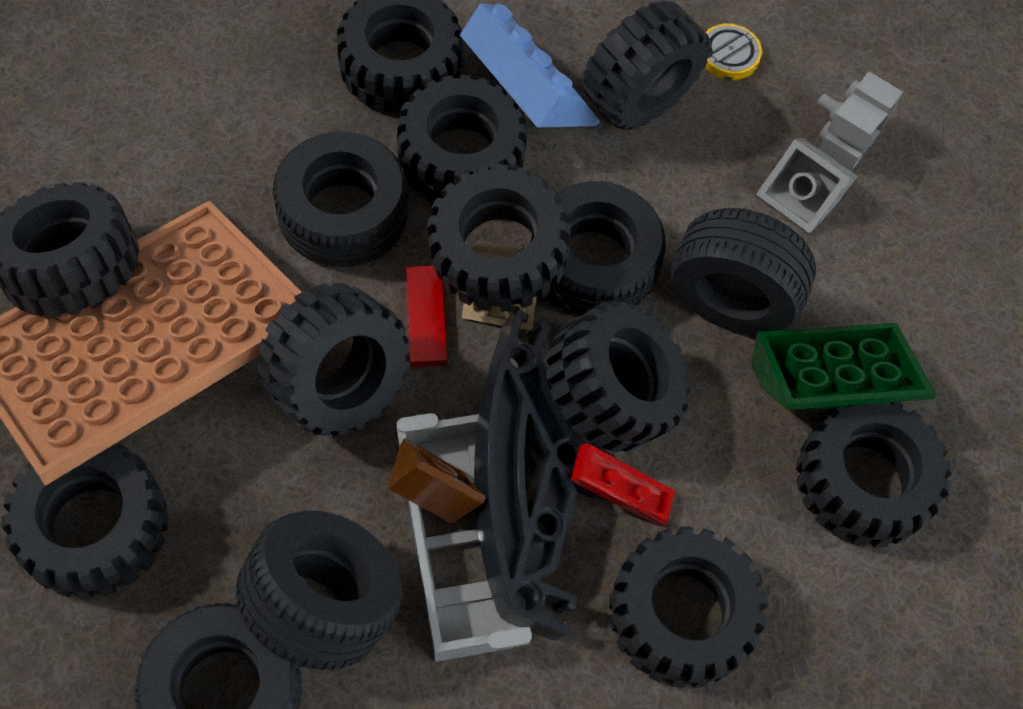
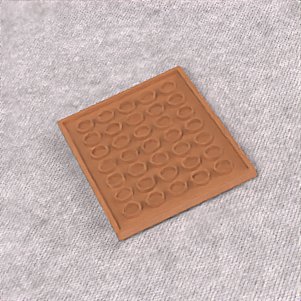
M210 201L138 239V261L135 270L130 271V279L125 285L118 287V293L114 296L101 300L100 305L92 309L90 306L81 309L82 313L75 315L63 313L61 317L52 318L46 316V314L42 317L32 315L16 307L0 315V419L45 486L260 356L261 354L258 351L261 339L267 338L268 333L265 330L271 320L275 322L281 314L278 310L285 303L292 304L295 301L294 296L301 293Z

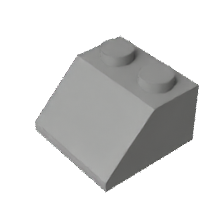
M804 138L794 139L756 195L808 233H811L841 200L857 178V175Z

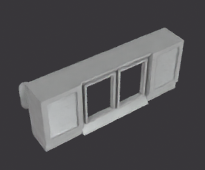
M432 413L400 418L397 421L398 446L400 448V444L406 438L467 472L474 481V455L479 414L439 421L438 417ZM408 500L435 662L528 645L532 638L530 627L520 628L501 619L497 613L488 580L435 590L429 551L480 542L478 529L426 537L421 507ZM517 592L516 601L522 608L520 593Z

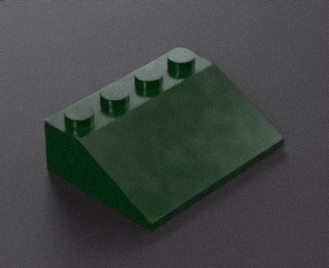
M897 323L757 332L751 364L761 389L786 410L935 399L936 392Z

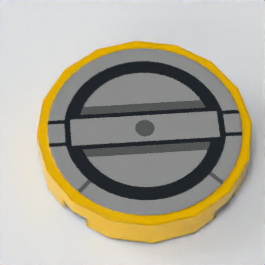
M719 24L705 32L709 36L711 43V55L707 58L708 63L705 67V70L721 79H724V76L732 77V80H741L750 76L757 69L762 55L760 41L754 33L745 27L735 24Z

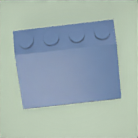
M480 3L460 36L537 127L598 125L600 120L574 90L572 81L555 68L552 64V58L535 45L532 41V35L526 29L520 27L512 18V12L506 6L499 3L496 5Z

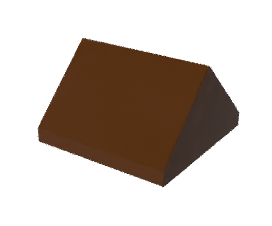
M403 439L387 489L450 523H454L483 504L486 496L467 472L408 439Z

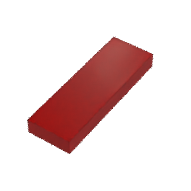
M434 266L406 267L411 367L447 366L442 280L438 279Z
M589 443L580 446L571 481L656 526L667 525L675 490Z

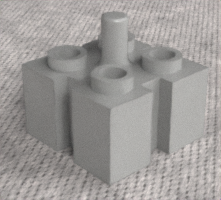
M868 72L861 82L855 80L844 96L847 100L843 103L836 101L827 94H823L818 100L817 105L830 112L828 118L832 122L828 121L819 135V138L823 140L819 149L849 171H852L868 147L872 145L882 132L890 117V113L898 103L903 91L873 73Z

